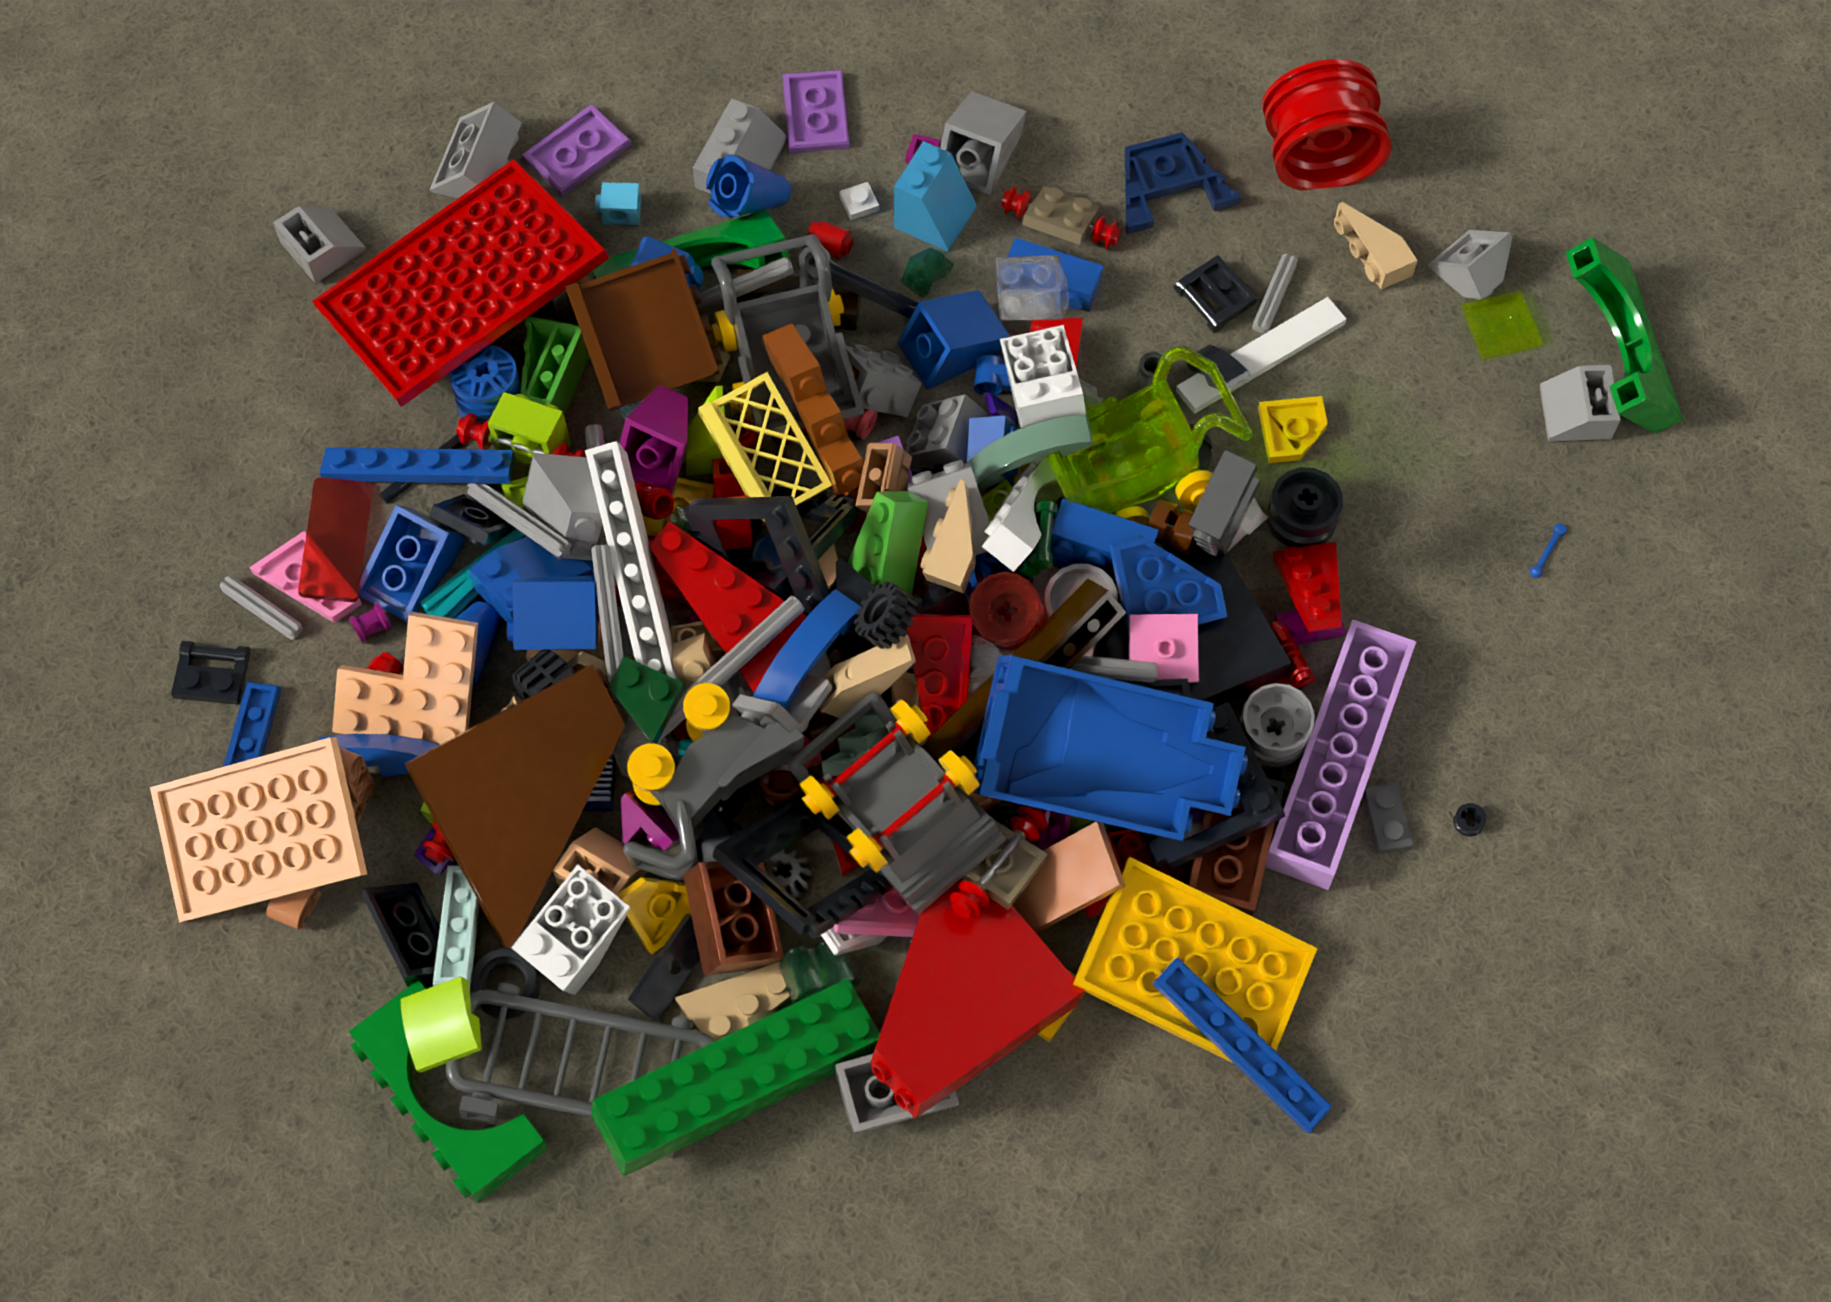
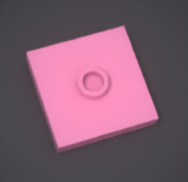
M1198 614L1128 615L1129 660L1155 662L1159 668L1157 680L1188 678V683L1199 682Z

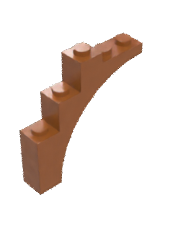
M792 323L762 335L769 360L784 384L808 433L820 464L832 483V487H830L831 492L857 499L864 465L863 458L847 435L842 413L826 389L819 363ZM860 510L858 512L860 516L846 530L847 535L862 529L867 517L864 511Z

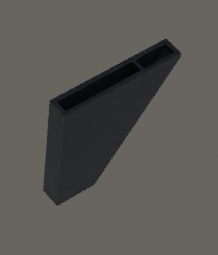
M1195 541L1190 553L1184 555L1170 549L1169 542H1167L1163 548L1164 550L1221 584L1227 617L1198 625L1199 682L1188 683L1190 698L1214 703V708L1255 691L1262 686L1285 678L1291 661L1228 554L1223 555L1218 552L1216 557L1199 550V546L1196 545L1197 542ZM1124 615L1119 619L1096 657L1129 660V639ZM1113 679V680H1117V681H1129V680Z

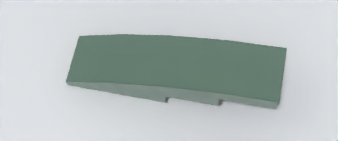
M892 694L882 698L889 709L894 706ZM873 708L855 722L856 728L838 738L840 752L822 762L824 775L829 773L831 776H839L889 734L886 726Z

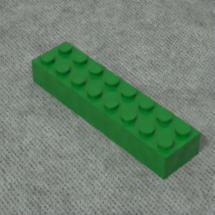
M847 978L593 1099L591 1116L623 1177L835 1074V1064L873 1054L880 1033Z

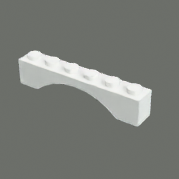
M1059 451L1028 463V466L1019 476V480L1012 487L1010 494L1003 501V505L994 515V519L984 532L989 536L982 547L1014 572L1032 552L1042 536L1036 521L1034 502L1044 500L1056 502L1073 483L1082 467L1069 456H1063Z

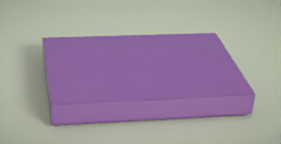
M842 70L782 74L789 153L850 149Z
M591 104L522 154L523 160L561 196H564L632 144L631 140Z

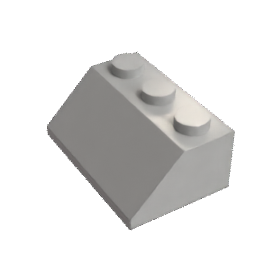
M731 98L693 166L695 188L710 193V190L706 189L710 168L717 159L731 154L738 155L771 170L788 136L759 108Z
M495 102L460 117L429 191L459 198L509 163L508 156L511 148L515 146L519 139L517 133L522 122Z
M873 1054L835 1064L838 1085L854 1134L914 1118L908 1110L904 1111L900 1108L894 1098V1092L886 1083L880 1082L875 1077L870 1064ZM956 1091L920 1116L958 1106L959 1101Z

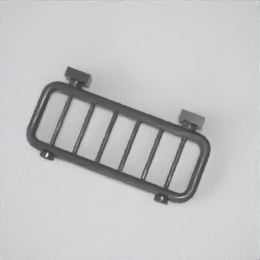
M500 983L497 991L479 990L470 994L472 1014H474L476 1007L481 1004L501 1006L483 1081L468 1079L461 1074L462 1058L446 1063V1075L449 1082L457 1090L472 1094V1097L462 1096L459 1111L461 1118L496 1125L500 1110L499 1103L493 1101V1098L592 1117V1101L598 1096L612 1029L640 1034L630 1082L639 1077L648 1035L675 1040L671 1062L679 1059L682 1042L704 1047L715 1041L708 1034L693 1030L694 1022L686 1018L675 1017L673 1018L672 1025L519 996V987ZM508 1008L536 1013L518 1088L490 1083ZM543 1015L571 1020L554 1095L525 1090ZM578 1022L606 1027L589 1102L561 1097ZM672 1153V1154H670V1155H668V1156H666V1157H667V1158H673L674 1153Z

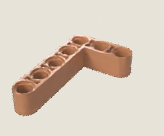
M339 747L356 825H358L368 803H365L368 796L372 797L374 794L375 783L363 757ZM321 887L270 899L267 907V917L295 929H303L306 925L303 922L305 917H310L322 894L319 892Z

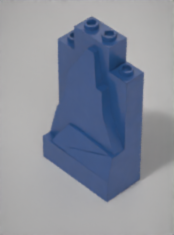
M998 656L973 764L977 770L974 776L980 786L972 793L1183 841L1184 834L1187 835L1192 825V814H1189L1190 807L1231 816L1232 809H1236L1239 802L1240 790L1237 789L1239 776L1243 775L1246 770L1248 757L1244 755L1246 747L1206 738L1207 732H1211L1215 722V712L1212 711L1214 703L1016 656Z

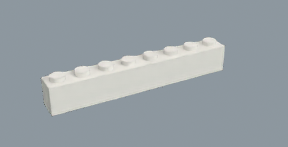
M617 441L585 450L607 544L610 547L611 561L635 661L679 680L671 661L673 640L652 554L648 547L649 541L627 452Z

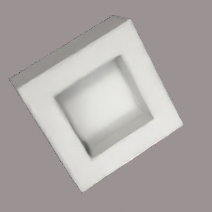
M868 182L839 191L840 199L850 220L879 211V204Z

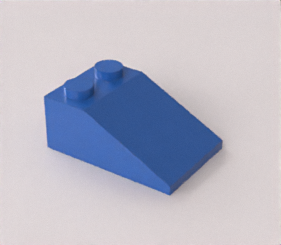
M395 505L354 593L373 604L379 603L382 609L408 622V615L412 612H418L421 608V600L433 592L452 567L466 536L456 531L444 529L439 525L438 521L413 508Z
M529 537L494 549L468 569L474 589L506 622L513 621V608H507L506 590L507 587H513L512 582L514 579L588 576L592 573V569L583 560L559 559Z

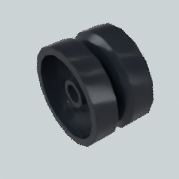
M1299 467L1287 471L1277 480L1267 509V524L1272 535L1288 547L1300 548L1325 544L1332 538L1343 508V493L1338 483L1328 473L1316 468Z

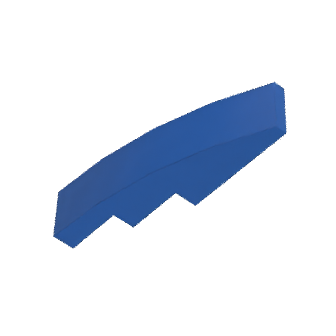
M352 733L322 736L317 740L337 737L339 747L361 755L367 767L378 765L382 777L409 773L404 763L440 745L423 739L389 734Z

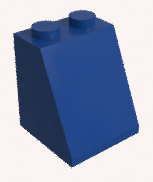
M980 290L920 301L897 344L926 389L929 390L975 368L977 358L982 355L999 356L1002 352L1000 339L1010 336Z
M594 575L514 579L512 582L513 587H507V608H513V621H507V641L514 642V650L596 649L598 644V600Z

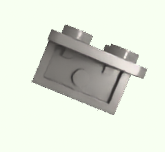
M859 344L855 347L846 346L849 361L860 371L856 385L863 408L908 417L922 384L912 374L913 370L903 365L899 361L900 357L893 352L883 350L882 353H877Z
M807 675L799 686L801 692L787 710L779 703L741 694L735 700L733 706L742 714L741 718L762 728H765L769 723L774 726L778 722L790 734L794 729L803 733L817 709L826 701L832 689V684L827 679Z

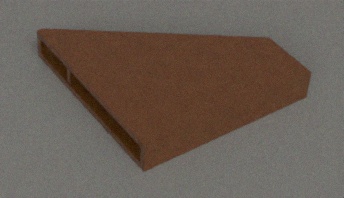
M594 665L586 666L404 763L501 945L507 949L512 947L517 941L626 726L622 719L626 717L623 707L617 699H611L606 689L609 686V681L602 669L596 670Z

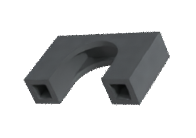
M1224 450L1188 524L1193 534L1192 536L1197 542L1196 545L1199 546L1198 549L1216 557L1218 552L1226 555L1260 486V480L1254 477L1257 465L1227 450Z

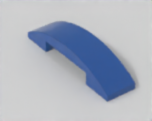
M836 589L831 592L805 618L782 647L763 676L753 697L779 703L787 710L801 692L799 687L837 636L839 634L843 636L858 617L856 615L857 610L862 609V607Z

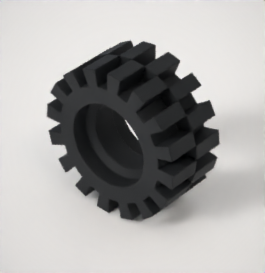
M887 581L883 583V586L881 584L875 586V592L870 590L868 593L869 598L862 600L860 604L863 607L856 612V615L859 617L854 620L856 625L855 631L858 635L880 649H884V647L887 649L891 648L892 642L894 644L900 642L899 636L905 637L908 633L905 629L907 626H912L914 621L911 620V617H915L917 613L914 610L917 607V602L914 601L915 598L894 583Z

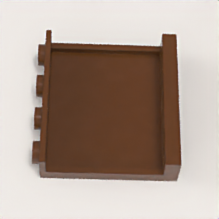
M676 248L671 249L672 253L579 285L576 282L565 286L610 411L645 400L659 385L674 390L720 374L717 366L723 364L719 350L717 346L710 347L707 335L712 334L707 316H699L696 305L702 302L696 285L690 287L688 285L685 275L691 273L685 254L678 256Z

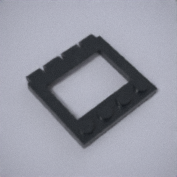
M798 484V486L812 489V487L803 486V485ZM783 486L780 488L775 487L772 490L771 497L791 496L793 489ZM796 491L795 498L804 494V492ZM823 491L796 506L800 517L825 523L809 539L817 560L860 516L858 514L860 509L855 506L856 498ZM750 519L752 539L765 527L759 519ZM744 548L725 549L733 566L778 597L783 598L792 591L782 564L773 566L771 561L761 558L756 561L749 554L741 553L738 555Z
M792 496L696 498L690 505L684 508V513L692 531H698L694 535L695 539L729 563H731L713 520L764 519L794 595L805 608L804 615L808 616L830 594ZM783 597V598H781V599H783V600L785 601V600H787L789 597Z
M1229 702L1212 709L1215 712V722L1211 732H1207L1206 736L1209 739L1246 747L1244 755L1248 757L1247 767L1244 774L1239 776L1237 789L1240 790L1239 801L1244 812L1192 835L1183 841L1138 831L1143 842L1147 843L1146 849L1156 868L1169 864L1171 869H1174L1286 817Z
M803 794L716 845L712 857L799 934L802 935L806 932L811 937L817 938L833 928L835 924L841 923L858 910L880 898L881 895L894 889V887L880 871L876 873L867 864L864 868L868 871L806 909L757 866L818 828L853 857L849 851L854 847L847 839V836L854 830L836 814L829 820L820 811L815 815L802 800L806 795Z

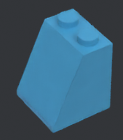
M923 141L894 186V228L949 252L975 211L977 204L952 154Z

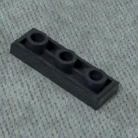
M691 914L684 916L627 999L652 1020L658 1021L700 960ZM670 962H671V964H672V969H671V971L669 972L668 966H669V964H670Z

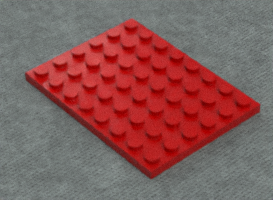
M513 159L315 298L312 303L402 407L566 290L565 286L576 283L608 260L609 256L605 249Z

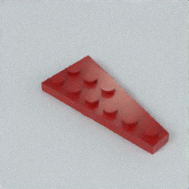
M668 521L648 546L652 555L680 590L689 606L696 612L725 655L784 602L783 599L670 521ZM801 613L738 670L752 692L755 693L775 657L799 625L805 620L806 615Z

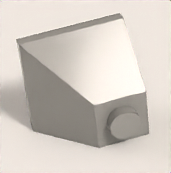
M1468 230L1427 265L1463 297L1475 298L1477 300L1485 299L1504 280L1512 242L1511 233Z

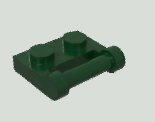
M1044 500L1034 507L1036 521L1042 536L1032 552L1014 571V583L1026 585L1035 575L1041 572V569H1050L1053 566L1054 556L1051 553L1053 518L1057 516L1058 505L1053 501Z

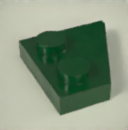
M624 656L608 687L648 740L653 744H657L687 686L679 680Z

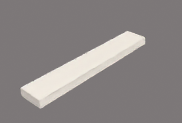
M1326 297L1230 354L1249 371L1250 376L1228 390L1222 391L1208 386L1205 375L1198 373L1177 385L1176 392L1195 414L1342 327L1346 323V317Z

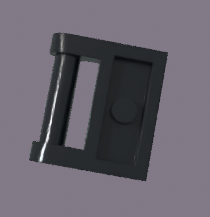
M1219 255L1181 278L1174 286V290L1179 296L1184 295L1207 320V326L1214 333L1223 328L1226 323L1254 306L1257 301V296ZM1199 283L1222 310L1216 313L1193 287Z
M183 640L179 648V661L171 696L173 699L239 705L251 654L250 647L238 646L236 649L201 646L195 645L193 641ZM193 658L235 662L234 669L194 666L191 664Z

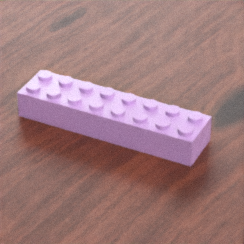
M1352 619L1312 734L1308 740L1283 809L1286 817L1279 820L1268 851L1265 868L1329 890L1416 641Z

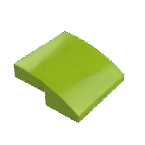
M462 976L400 999L405 1035L412 1060L418 1072L427 1071L482 1050L479 1017L471 1013L469 981Z

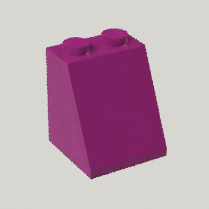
M659 385L626 417L620 445L627 452L634 481H644L667 489L673 495L687 445L688 397Z

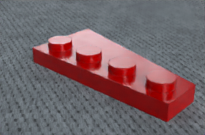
M1336 542L1300 548L1288 547L1285 550L1274 551V565L1308 632L1341 627Z
M916 614L915 617H911V620L914 621L912 626H907L906 628L916 660L912 666L920 709L928 719L924 724L931 733L926 740L967 701L973 619L970 615Z

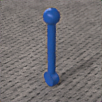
M1558 523L1554 526V534L1537 565L1530 569V575L1533 578L1541 577L1543 573L1542 567L1559 537L1564 536L1566 533L1565 525Z

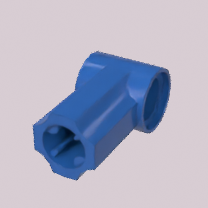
M982 355L977 358L974 379L975 392L980 395H984V392H990L995 396L1002 391L1012 392L1006 364L1001 357Z

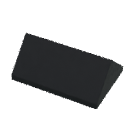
M418 883L364 888L361 894L407 987L418 979L425 988L432 985L440 926Z

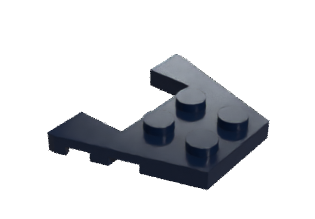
M1183 132L1125 147V225L1127 234L1153 228L1154 219L1146 201L1203 186L1213 211L1240 204L1241 197L1235 189L1231 190L1225 183V178L1219 171L1215 172L1206 163V157Z

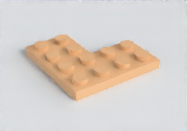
M412 612L408 615L403 675L346 665L338 667L332 732L341 734H389L442 744L468 730L478 623Z

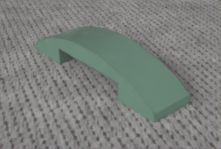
M1085 414L1072 415L1035 423L1009 433L980 450L969 461L979 491L1005 481V472L1059 451L1063 456H1067L1094 445L1088 417Z

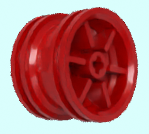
M1345 59L1319 60L1290 70L1279 77L1268 88L1263 96L1262 110L1267 131L1275 139L1272 146V155L1277 176L1283 184L1300 191L1351 186L1370 177L1385 164L1390 156L1392 144L1386 120L1378 113L1381 99L1376 78L1368 67L1359 62Z

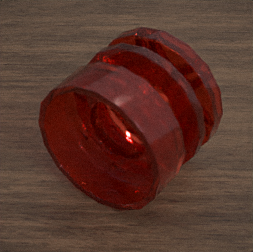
M1000 572L989 575L977 585L970 599L969 612L973 618V625L986 641L998 648L1018 649L1045 621L1046 612L1042 598L1027 579L1016 573ZM1008 606H1012L1017 614L1012 615L1011 621H1007L1001 615L1007 612Z

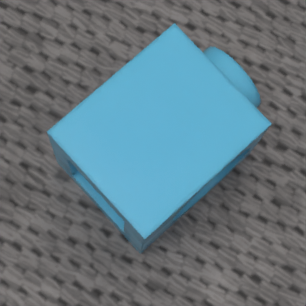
M602 182L601 195H596L595 211L596 213H601L603 225L640 224L641 194L639 183Z

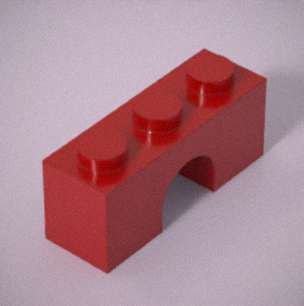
M724 458L712 459L715 498L748 497L743 492ZM716 519L717 530L725 549L753 547L750 519Z

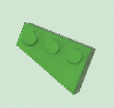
M528 316L526 318L527 341H524L526 356L525 366H523L521 395L542 405L552 404L563 411L565 416L590 357L580 327L577 325Z
M911 491L876 492L847 564L874 586L878 584L883 586V583L888 581L912 595L928 501Z

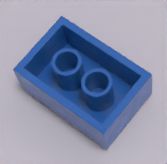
M1062 499L1052 529L1051 553L1054 556L1053 566L1062 569L1072 564H1090L1105 571L1113 579L1115 586L1118 587L1109 544L1139 535L1154 543L1158 529Z

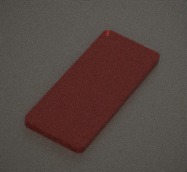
M318 477L314 480L298 586V594L301 597L343 602H356L358 600L373 493L371 483Z

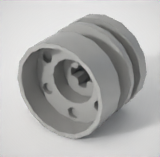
M1274 683L1262 686L1250 695L1244 705L1240 725L1261 767L1278 769L1290 766L1300 759L1312 734L1315 714L1311 702L1303 692L1291 685ZM1271 728L1274 732L1268 733V729ZM1280 731L1279 736L1275 732Z

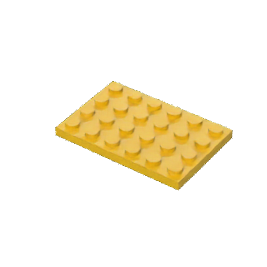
M1131 857L1127 858L1121 870L1125 887L1111 894L1073 985L1233 1063L1152 985L1165 968L1178 957L1276 1051L1318 948Z

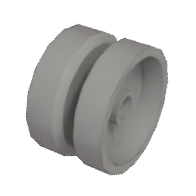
M1072 564L1060 569L1050 579L1045 590V621L1087 578L1109 590L1118 601V591L1113 579L1101 568L1090 564ZM1113 626L1098 642H1101L1112 631Z

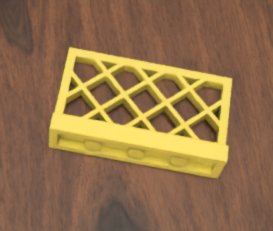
M768 372L711 403L709 401L698 407L701 419L743 492L748 497H771L775 484L793 489L791 496L796 506L832 487V483ZM764 382L771 393L768 406L749 401L752 389ZM747 392L746 399L738 398ZM773 400L776 401L780 409L772 407ZM730 401L744 404L740 421L725 418L720 407ZM748 406L766 411L762 428L743 423ZM770 412L785 417L787 426L784 434L766 429ZM730 425L738 427L736 435ZM790 427L796 437L788 435ZM741 428L760 433L756 450L743 447L738 439ZM764 434L783 439L778 456L759 451ZM786 440L801 445L804 450L801 462L782 457ZM746 453L754 455L752 463ZM806 455H807V457H808V459L810 460V462H811L812 465H808V464H805V463H804V462H805ZM758 456L777 461L772 478L758 475L755 470ZM780 462L799 467L795 484L776 480ZM802 469L816 472L822 483L812 489L798 486ZM762 481L770 483L768 491ZM796 491L804 492V494L795 498ZM759 519L762 525L765 526L766 523L764 519Z

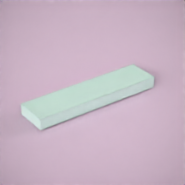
M448 866L433 986L462 976L469 981L470 989L480 904L459 866Z

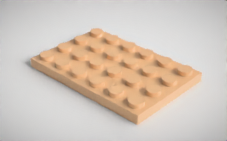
M337 737L326 738L150 787L179 922L367 875Z

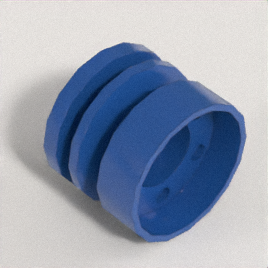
M488 345L450 372V383L461 418L466 417L468 413H474L478 416V422L485 423L486 420L490 419L503 392L512 395L521 394V384L516 363L510 353L500 347Z

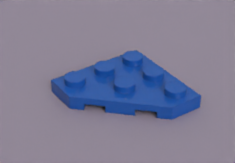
M1139 535L1109 544L1121 605L1126 611L1124 620L1128 639V615L1198 614V625L1227 617L1221 584L1162 549L1152 541Z

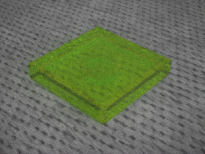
M1522 291L1468 302L1461 306L1481 360L1538 348L1543 343Z

